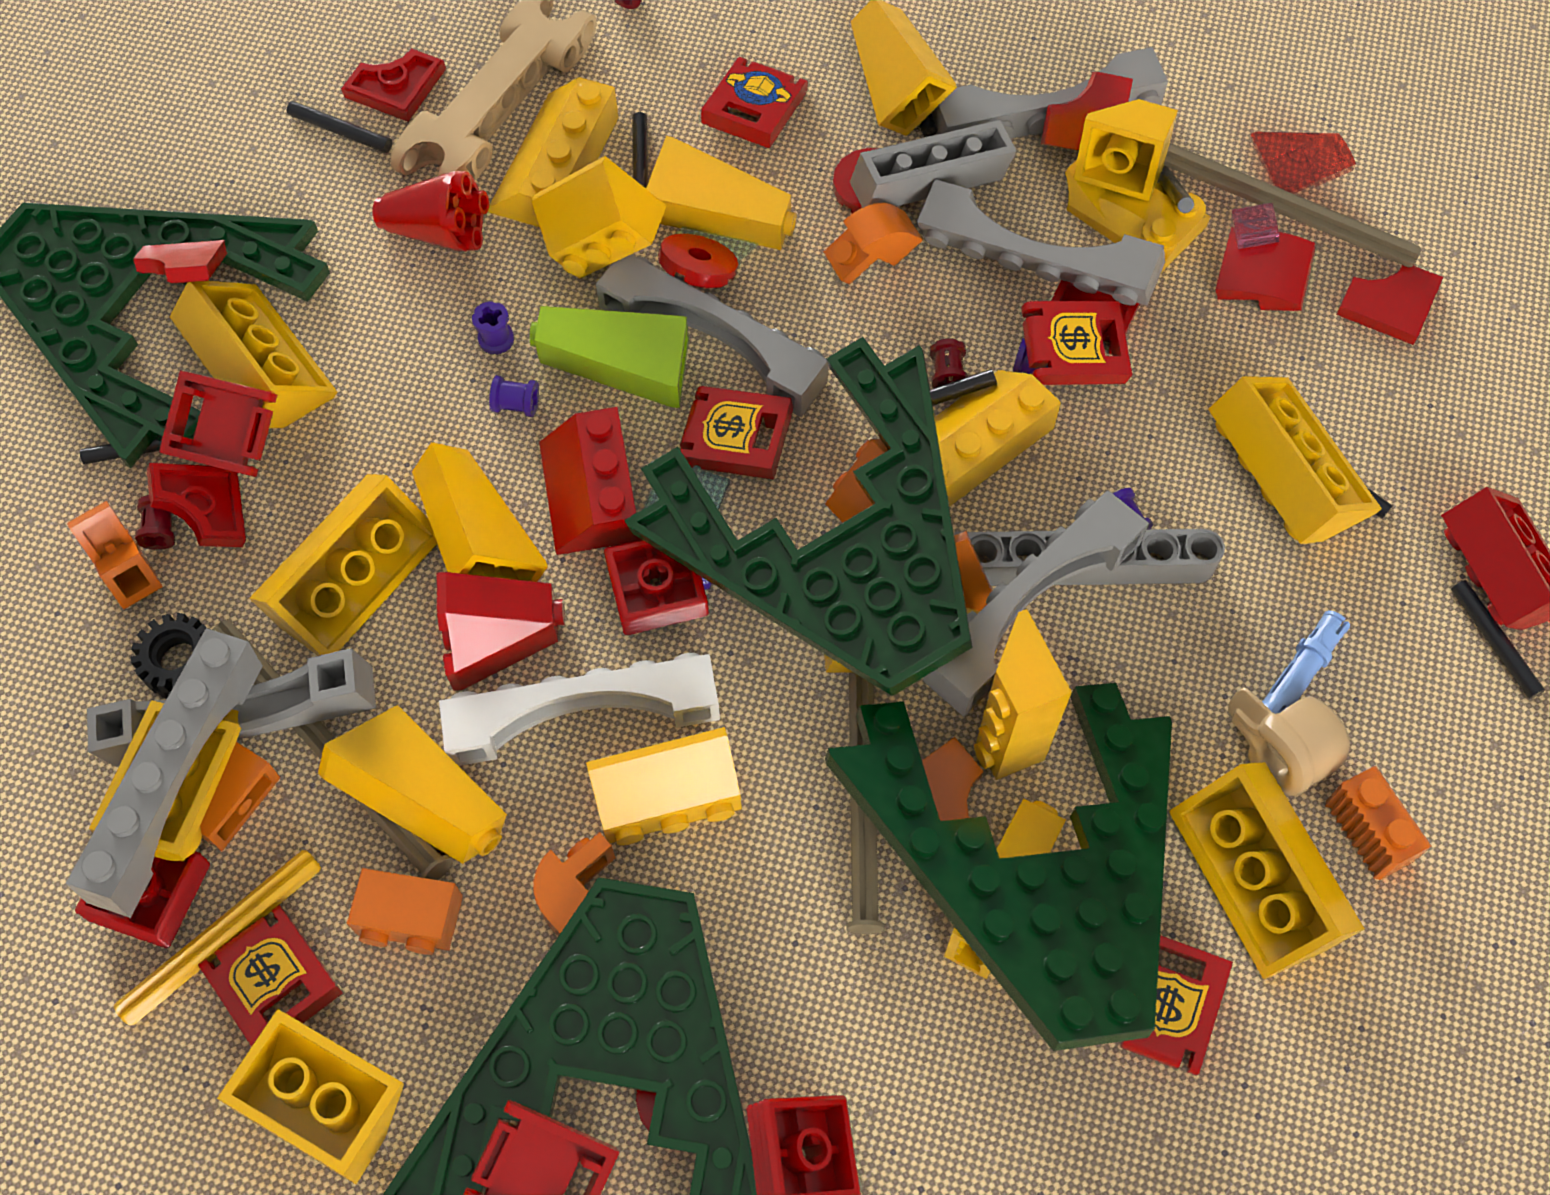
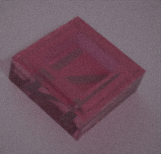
M1273 203L1232 209V222L1238 249L1279 242V230Z

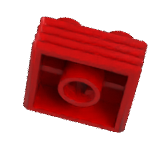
M642 539L604 549L608 573L625 635H632L709 615L708 600L701 576ZM659 578L662 585L653 586L651 580Z
M197 851L184 861H170L154 857L151 871L154 873L150 880L151 885L147 891H144L131 918L88 904L82 898H80L75 912L94 924L162 948H169L210 867V862Z
M844 1095L768 1098L747 1106L746 1112L757 1195H861L847 1098Z

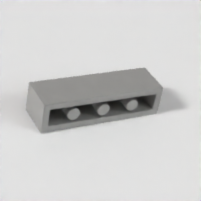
M1001 120L862 152L860 153L850 184L862 208L875 203H890L894 206H900L927 199L935 179L964 188L1003 180L1017 150Z

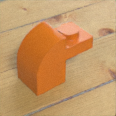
M875 203L863 207L848 216L843 221L848 229L823 252L840 280L850 285L877 259L893 266L897 265L923 241V238L904 210L890 203Z
M107 500L67 523L72 534L94 563L100 578L123 610L163 587L144 553Z
M600 832L591 840L586 837L577 842L567 853L568 859L564 863L550 850L542 858L536 869L533 882L535 900L544 920L557 936L560 935L587 895L588 891L584 885L616 859L612 845Z

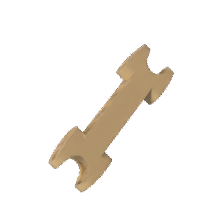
M520 0L506 15L501 24L499 32L500 40L503 42L501 47L439 116L426 110L421 111L404 129L391 153L390 162L392 169L406 176L416 172L423 166L437 164L441 166L437 176L448 172L464 170L469 172L476 181L487 168L492 158L493 146L488 142L491 136L551 67L566 73L582 58L596 32L597 21L595 15L585 10H580L568 18L554 20L549 18L553 8V0Z

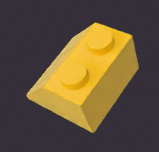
M1137 99L1088 113L1084 123L1073 179L1149 202L1163 170L1178 110Z

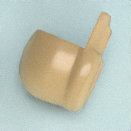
M1243 687L1234 694L1229 702L1228 712L1232 722L1248 741V759L1250 763L1266 762L1286 796H1297L1304 793L1310 786L1332 775L1346 762L1350 749L1348 731L1337 714L1323 701L1313 696H1307L1296 701L1282 712L1275 714L1248 688Z

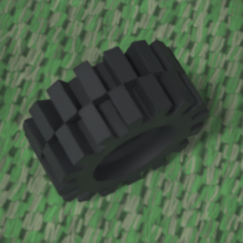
M177 613L176 621L170 614L162 615L163 624L161 625L153 619L147 623L152 629L149 633L141 629L137 634L142 644L133 642L131 650L136 655L130 657L131 664L136 668L134 671L155 694L158 693L165 699L168 698L186 663L177 669L166 670L161 665L163 656L170 648L184 643L191 645L192 651H194L203 632L207 628L204 624L202 625L199 619L192 616L189 620L186 614Z

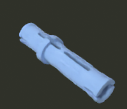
M1325 611L1308 638H1302L1296 646L1297 653L1293 660L1285 668L1262 701L1273 713H1280L1298 701L1320 668L1327 667L1332 660L1331 653L1334 647L1350 628V623L1344 622L1346 619L1344 616L1335 611Z

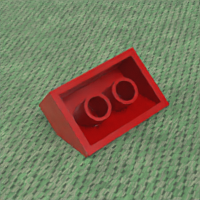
M618 406L575 413L539 442L556 555L615 546L640 540L639 537L632 534L624 521L636 514Z
M1485 487L1441 515L1448 527L1444 530L1447 540L1454 549L1462 551L1469 563L1465 566L1466 572L1478 588L1483 587L1490 599V602L1487 603V608L1499 625L1524 630L1550 621V549L1519 498Z

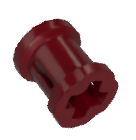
M945 338L936 341L930 346L929 355L934 361L935 373L931 378L933 388L968 377L963 369V357L966 355V345L964 342L953 338Z
M149 495L139 498L137 510L141 513L140 529L135 532L136 544L150 550H165L175 545V536L172 532V516L174 514L166 510L150 507Z

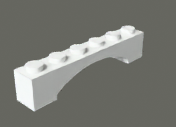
M684 653L675 657L674 660L659 663L650 660L633 663L630 668L613 671L607 668H597L588 671L584 676L572 678L551 676L543 679L541 683L526 686L515 683L499 686L496 691L480 694L464 691L454 694L451 699L439 700L444 751L458 766L498 759L497 750L521 732L549 719L582 710L597 708L645 710L674 719L676 728L720 720L719 703L710 654L699 655L697 653Z

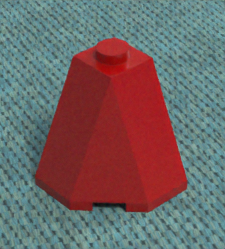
M451 572L437 573V620L439 631H442L445 650H451V653L443 655L446 677L453 691L464 690L558 642V626L565 625V607L563 599H556L551 583Z

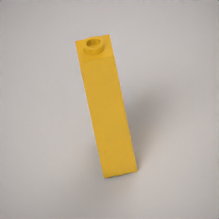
M870 0L850 22L878 125L907 136L957 86L951 75L902 9L882 0Z
M665 137L646 188L667 205L660 224L772 249H782L786 235H793L797 219V213L791 212L790 194L674 137Z
M431 442L413 469L412 474L447 572L538 582L548 568L546 560L469 450Z
M398 705L324 744L318 774L325 781L415 834L458 862L464 864L478 854L485 856L500 843L502 839L500 833L507 814Z
M1023 798L997 847L999 858L1050 853L1066 819L1058 816V811L1045 802L1033 801L1032 803ZM954 928L944 957L987 979L990 971L958 930Z

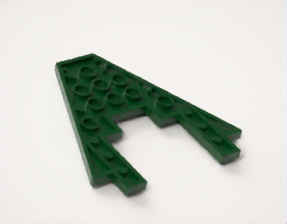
M23 202L0 227L1 299L124 464L129 468L134 466L154 439L162 442L173 397L117 371L138 346V343L133 335L110 324L152 274L136 272L133 258L143 246L224 240L227 255L222 260V263L307 302L328 277L330 271L327 263L303 253L304 249L319 232L315 222L309 219ZM192 406L183 437L194 439L200 410Z
M861 337L829 356L826 360L830 370L888 449L885 453L853 471L856 481L872 502V506L798 550L777 518L772 519L737 540L677 446L641 468L659 500L624 521L632 534L893 696L973 648L923 349L918 345L884 366L864 337Z
M1117 683L1075 686L1070 698L1109 803L1077 806L1073 809L1070 819L1081 849L999 858L986 816L940 821L904 701L859 705L856 718L864 745L828 748L825 756L826 765L1052 1051L1148 1038L1155 1029L1172 733V720L1170 716L1131 720Z
M598 877L383 1193V1195H463L466 1188H471L484 1194L487 1187L472 1181L471 1177L498 1120L519 1121L518 1118L504 1111L508 1100L552 1118L560 1077L562 1076L656 1093L647 1145L697 1154L689 1195H757L751 1144L694 893Z

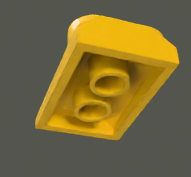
M1077 160L1065 172L1069 191L1067 211L1114 243L1121 242L1124 234L1164 245L1165 264L1161 273L1207 227L1211 217L1206 214V206L1203 200L1192 193L1188 194L1194 201V208L1189 213H1182L1159 183L1156 184L1148 202L1074 180Z
M151 700L89 827L92 832L95 831L164 703ZM234 709L229 711L197 755L172 804L154 857L170 861H184L199 847L202 837L201 822L241 731L238 722L239 711Z

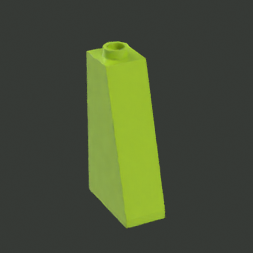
M540 306L538 322H532L530 326V345L536 347L541 364L672 408H680L689 343L687 316Z

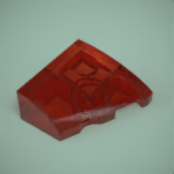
M1257 131L1250 134L1263 168H1266L1273 186L1292 194L1313 185L1315 187L1353 171L1356 166L1355 159L1348 145L1339 133Z

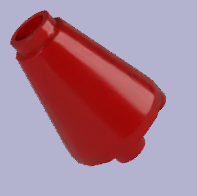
M464 170L453 171L385 193L382 197H377L373 203L372 214L376 226L380 229H385L389 233L457 252H466L469 250H480L482 247L483 215L488 213L489 198L486 191H479L477 183L469 172Z

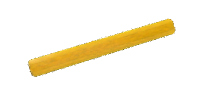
M301 850L118 1000L114 1005V1010L119 1018L130 1026L135 1025L199 972V963L205 959L211 962L217 957L214 952L261 917L269 914L273 908L281 904L315 876L321 869L317 860L309 851Z

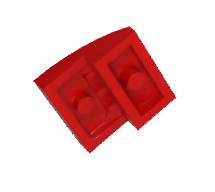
M1231 227L1215 289L1218 300H1258L1260 310L1301 311L1316 249L1315 242L1295 235L1259 228L1255 229L1271 233L1272 237L1242 242L1241 239L1262 236L1263 234L1240 227Z

